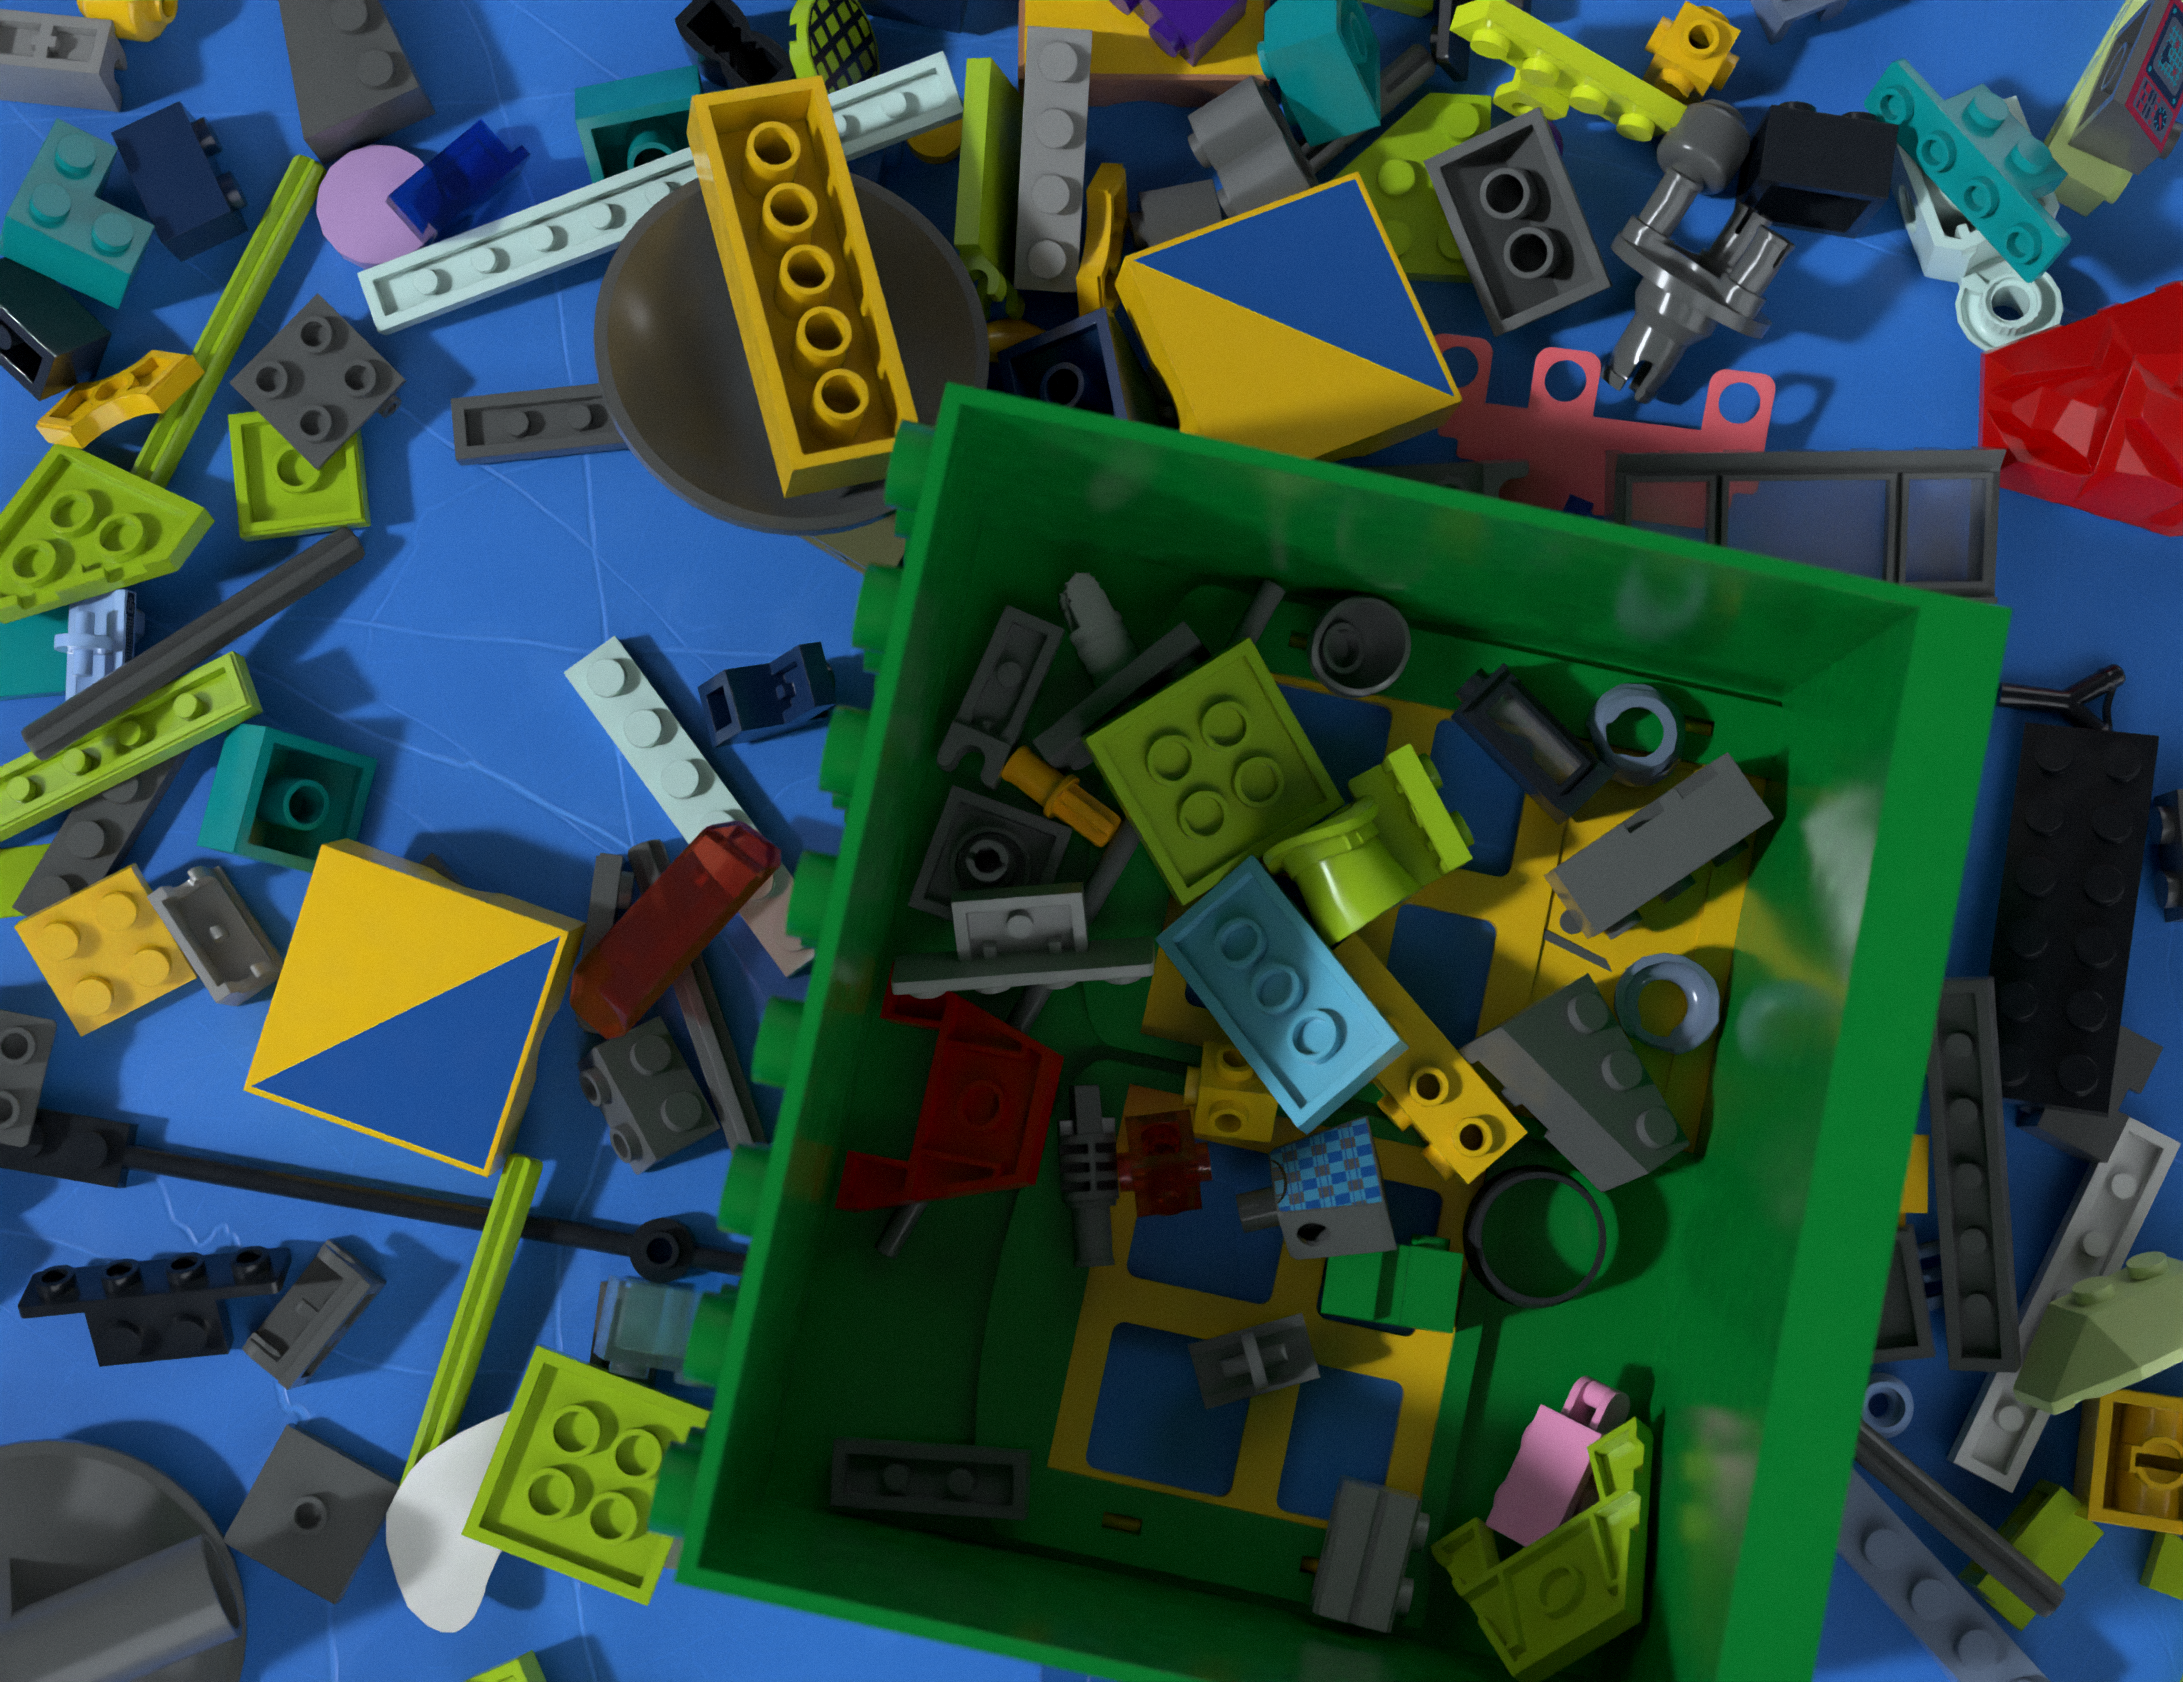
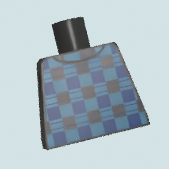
M1368 1116L1351 1120L1273 1148L1268 1154L1273 1186L1236 1194L1239 1217L1244 1233L1280 1225L1289 1255L1297 1260L1385 1252L1397 1249L1381 1165Z

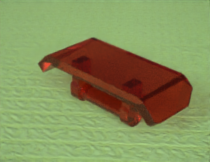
M742 821L713 824L703 829L577 965L572 976L569 999L571 1008L607 1040L625 1036L781 866V849Z

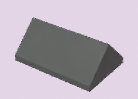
M1537 107L1424 161L1494 337L1564 311L1613 286L1542 107Z

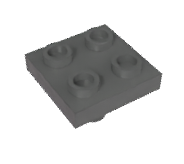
M952 785L908 906L954 923L951 905L953 891L1054 884L1070 842L1073 828Z

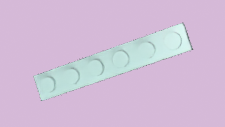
M613 636L564 672L565 676L785 977L791 978L813 962L816 956L814 955L813 948L801 946L799 938L789 937L785 934L786 915L794 880L793 876L616 636Z

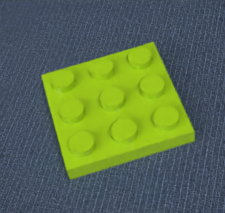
M1242 637L1080 738L1174 899L1182 906L1216 886L1250 855L1253 854L1257 859L1260 858L1272 846L1303 831L1345 804L1250 637Z
M537 1345L461 1535L648 1606L675 1541L674 1537L648 1532L650 1506L659 1468L669 1442L672 1440L684 1443L691 1426L704 1428L709 1414L712 1413V1409L545 1345Z

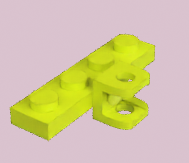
M1474 0L1456 8L1449 30L1471 42L1470 47L1477 54L1491 59H1501L1516 68L1513 80L1498 86L1492 100L1494 105L1516 117L1537 107H1542L1546 119L1553 121L1566 117L1569 106L1583 113L1599 115L1617 125L1616 131L1625 138L1646 142L1650 141L1652 137L1663 135L1670 128L1676 127L1688 107L1505 0Z

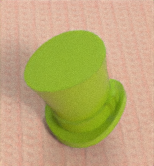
M1372 795L1358 797L1340 808L1322 823L1303 830L1272 846L1263 856V862L1271 873L1283 874L1287 872L1291 881L1297 882L1313 926L1329 947L1424 889L1376 836L1380 832L1371 820L1378 814L1379 806Z

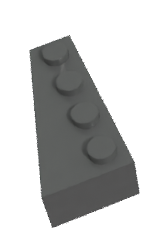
M278 0L303 138L323 165L346 155L350 151L360 149L436 114L383 0Z

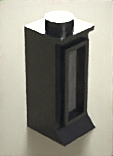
M1505 663L1491 676L1481 667L1454 694L1462 704L1450 717L1558 825L1562 824L1589 800L1616 771L1601 762L1507 669L1508 666Z

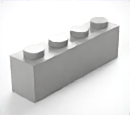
M1028 26L1014 289L1077 293L1076 276L1079 268L1092 30L1042 26Z

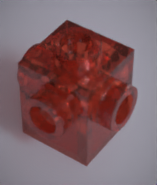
M1190 1109L1125 1117L1128 1152L1116 1153L1120 1191L1121 1193L1134 1191L1137 1217L1152 1215L1172 1216L1183 1211L1202 1209L1200 1183L1212 1181V1172L1207 1142L1195 1143Z

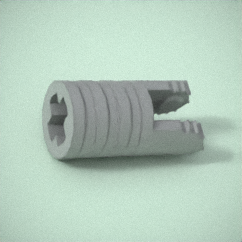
M1075 572L1070 581L1066 582L1063 586L1065 590L1058 595L1059 601L1057 604L1060 605L1059 610L1064 613L1063 618L1071 632L1069 639L1077 649V654L1081 662L1084 663L1086 672L1092 678L1094 687L1097 690L1140 656V650L1137 644L1133 642L1128 627L1125 626L1120 612L1114 611L1104 590L1099 588L1100 583L1095 580V576L1092 577L1089 572Z

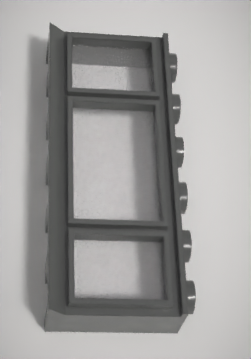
M1972 446V449H1945L1939 447H1914V450L1850 448V450L1824 451L1815 449H1787V451L1726 449L1723 452L1660 450V452L1645 453L1606 450L1604 522L1980 602L1997 604L1998 597H1995L2000 468L2007 449Z

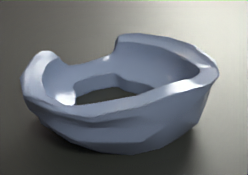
M1644 683L1619 684L1605 692L1590 710L1586 726L1590 730L1599 760L1616 771L1610 780L1627 787L1652 786L1670 776L1682 760L1686 743L1685 718L1677 704L1668 698L1661 689ZM1630 708L1650 710L1659 718L1663 726V738L1660 746L1654 753L1646 757L1615 754L1607 742L1606 726L1615 721L1622 712Z
M1659 953L1644 956L1625 969L1615 986L1614 1010L1621 1028L1630 1038L1649 1047L1679 1055L1692 1051L1710 1037L1720 1022L1721 999L1715 979L1701 965L1683 955ZM1656 980H1666L1678 985L1687 1000V1012L1684 1019L1670 1032L1668 1037L1653 1035L1640 1026L1639 995L1645 986Z

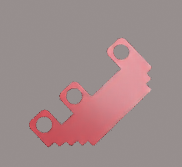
M1445 333L1434 336L1442 354L1452 347H1464L1475 355L1478 362V372L1474 380L1470 384L1458 388L1463 401L1446 424L1438 427L1437 432L1439 436L1455 438L1458 441L1456 455L1461 459L1474 461L1527 459L1529 462V473L1527 476L1510 479L1502 484L1499 489V499L1538 508L1604 516L1606 450L1645 453L1660 452V450L1723 452L1726 449H1747L1752 451H1764L1776 390L1773 379L1766 374L1731 369L1717 371L1709 382L1701 430L1593 417L1601 362L1594 353L1556 347H1548L1540 351L1535 360L1528 408L1485 403L1493 357L1490 343L1485 339ZM1559 361H1573L1579 364L1585 372V388L1574 400H1556L1546 390V373L1552 365ZM1738 382L1753 386L1760 397V407L1757 414L1745 423L1729 422L1722 416L1719 410L1721 393L1729 385ZM1729 481L1728 508L1731 505L1733 494H1753L1757 491L1759 481ZM1706 482L1632 483V520L1693 528L1705 526Z

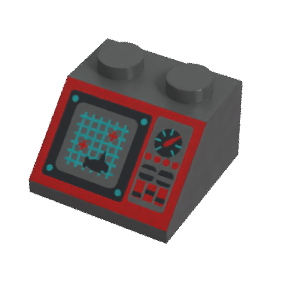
M2147 0L2116 33L2068 143L2069 146L2136 175H2139L2157 157L2165 160L2169 156L2183 129V124L2175 121L2183 104L2182 0Z

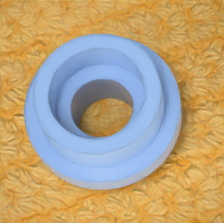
M1881 1372L1870 1373L1861 1419L1885 1439L1894 1437L1904 1431L1912 1419L1914 1410L1912 1395L1908 1387L1897 1377ZM1883 1393L1888 1400V1408L1883 1415L1874 1417L1868 1408L1869 1400L1874 1394Z

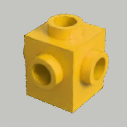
M1685 1L1675 20L1673 21L1663 15L1644 50L1653 54L1654 57L1642 80L1685 105L1700 102L1709 86L1718 91L1722 90L1740 57L1729 51L1741 30L1730 25L1727 17L1720 11L1709 6L1697 7Z
M1203 1041L1200 1067L1187 1066L1183 1094V1105L1195 1107L1193 1133L1271 1143L1278 1101L1234 1044Z

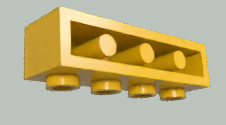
M1354 932L1337 946L1333 952L1409 1046L1404 1053L1372 1079L1373 1083L1385 1095L1377 1104L1401 1132L1405 1131L1409 1126L1415 1130L1427 1144L1420 1152L1421 1156L1444 1182H1447L1454 1176L1459 1183L1469 1184L1528 1132Z

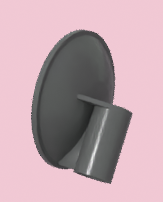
M849 172L919 423L936 426L946 382L986 390L990 354L988 330L982 304L962 260L932 222L892 191L869 179ZM697 177L673 190L654 204L624 237L609 263L601 283L596 304L593 344L598 383L607 411L624 442L647 471L669 491L710 516L738 527L769 534L819 536L867 526L896 513L897 508L888 507L884 504L886 479L784 498L699 178Z
M50 1438L23 1440L0 1445V1682H239L244 1665L247 1642V1607L243 1583L229 1545L223 1541V1533L209 1512L195 1496L177 1480L155 1465L128 1452L103 1444Z

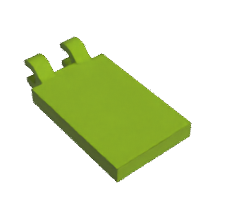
M991 57L967 58L954 246L960 251L959 257L973 283L978 279L976 291L983 307L985 321L990 319V306L993 300L995 302H1002L1005 296L1007 298L1005 305L1006 314L1012 320H1020L1024 313L1025 303L1022 295L1014 289L1011 283H1014L1024 99Z

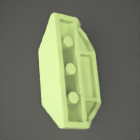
M2163 1252L2141 1253L2126 1261V1268L2106 1277L2097 1276L2081 1280L2072 1286V1293L2048 1303L2013 1386L2016 1400L2052 1415H2057L2072 1409L2076 1403L2085 1399L2102 1397L2182 1362L2183 1261L2167 1257Z

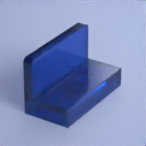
M480 119L390 193L386 199V204L425 247L440 242L520 175L531 154L523 145L511 153L483 120Z

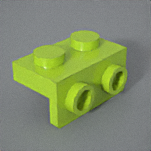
M1410 743L1388 754L1379 765L1352 778L1348 782L1347 787L1354 800L1363 795H1372L1379 806V812L1371 821L1380 832L1376 836L1396 860L1423 887L1457 870L1473 859L1467 848L1474 845V840L1466 822L1457 810L1450 813L1447 812L1436 790L1443 787V783L1435 765L1426 753L1417 756Z

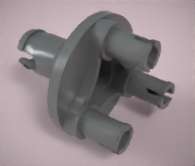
M1671 166L1666 168V173L1640 215L1632 214L1623 230L1618 232L1610 245L1613 252L1644 277L1635 290V315L1616 343L1609 362H1604L1600 376L1609 385L1620 391L1637 364L1645 360L1628 387L1635 392L1634 399L1643 404H1649L1657 396L1656 391L1668 380L1688 347L1709 338L1719 323L1756 339L1764 337L1772 322L1760 311L1767 301L1763 294L1790 252H1793L1796 248L1791 241L1768 228L1773 223V220L1762 213L1761 215L1758 214L1757 209L1742 201L1737 202L1735 210L1710 249L1702 248L1701 252L1697 253L1675 244V239L1671 235L1703 187L1691 177Z

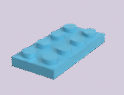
M1253 854L1155 938L1296 1127L1307 1135L1409 1048L1407 1043L1263 863Z

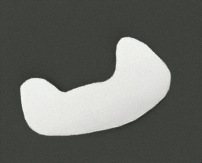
M510 1411L458 1433L427 1453L410 1470L386 1513V1546L396 1580L407 1607L427 1626L442 1633H456L474 1618L482 1602L488 1579L502 1550L463 1536L461 1533ZM675 1538L664 1566L665 1568L676 1569L683 1539Z

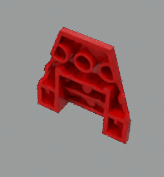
M2183 280L2172 281L2156 287V292L2124 304L2116 302L2097 309V314L2065 326L2057 324L1981 353L1978 446L2007 449L2000 468L2001 488L2052 503H2059L2168 537L2183 536Z

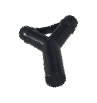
M2111 664L2105 668L2098 669L2094 674L2063 690L1999 682L1995 706L2057 714L2072 727L2113 731L2111 719L2112 700L2116 688L2125 683L2126 676L2120 666ZM2106 694L2102 707V721L2085 704Z

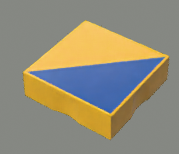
M1358 171L1124 257L1115 287L1150 366L1158 374L1171 396L1181 432L1331 463L1345 458L1366 456L1446 424L1463 401Z
M348 838L322 844L243 1090L488 1178L501 1169L505 1164L506 1158L512 1154L536 1081L537 1061L541 1043L550 1022L560 1008L587 923L503 893L484 892L464 887L447 879L430 867Z

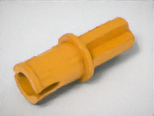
M1026 745L1016 750L1003 768L1002 778L1007 782H1011L1043 806L1044 816L1048 819H1052L1055 816L1097 847H1103L1110 842L1122 822L1119 815L1078 786L1080 779L1077 776L1071 774L1066 777L1033 753Z

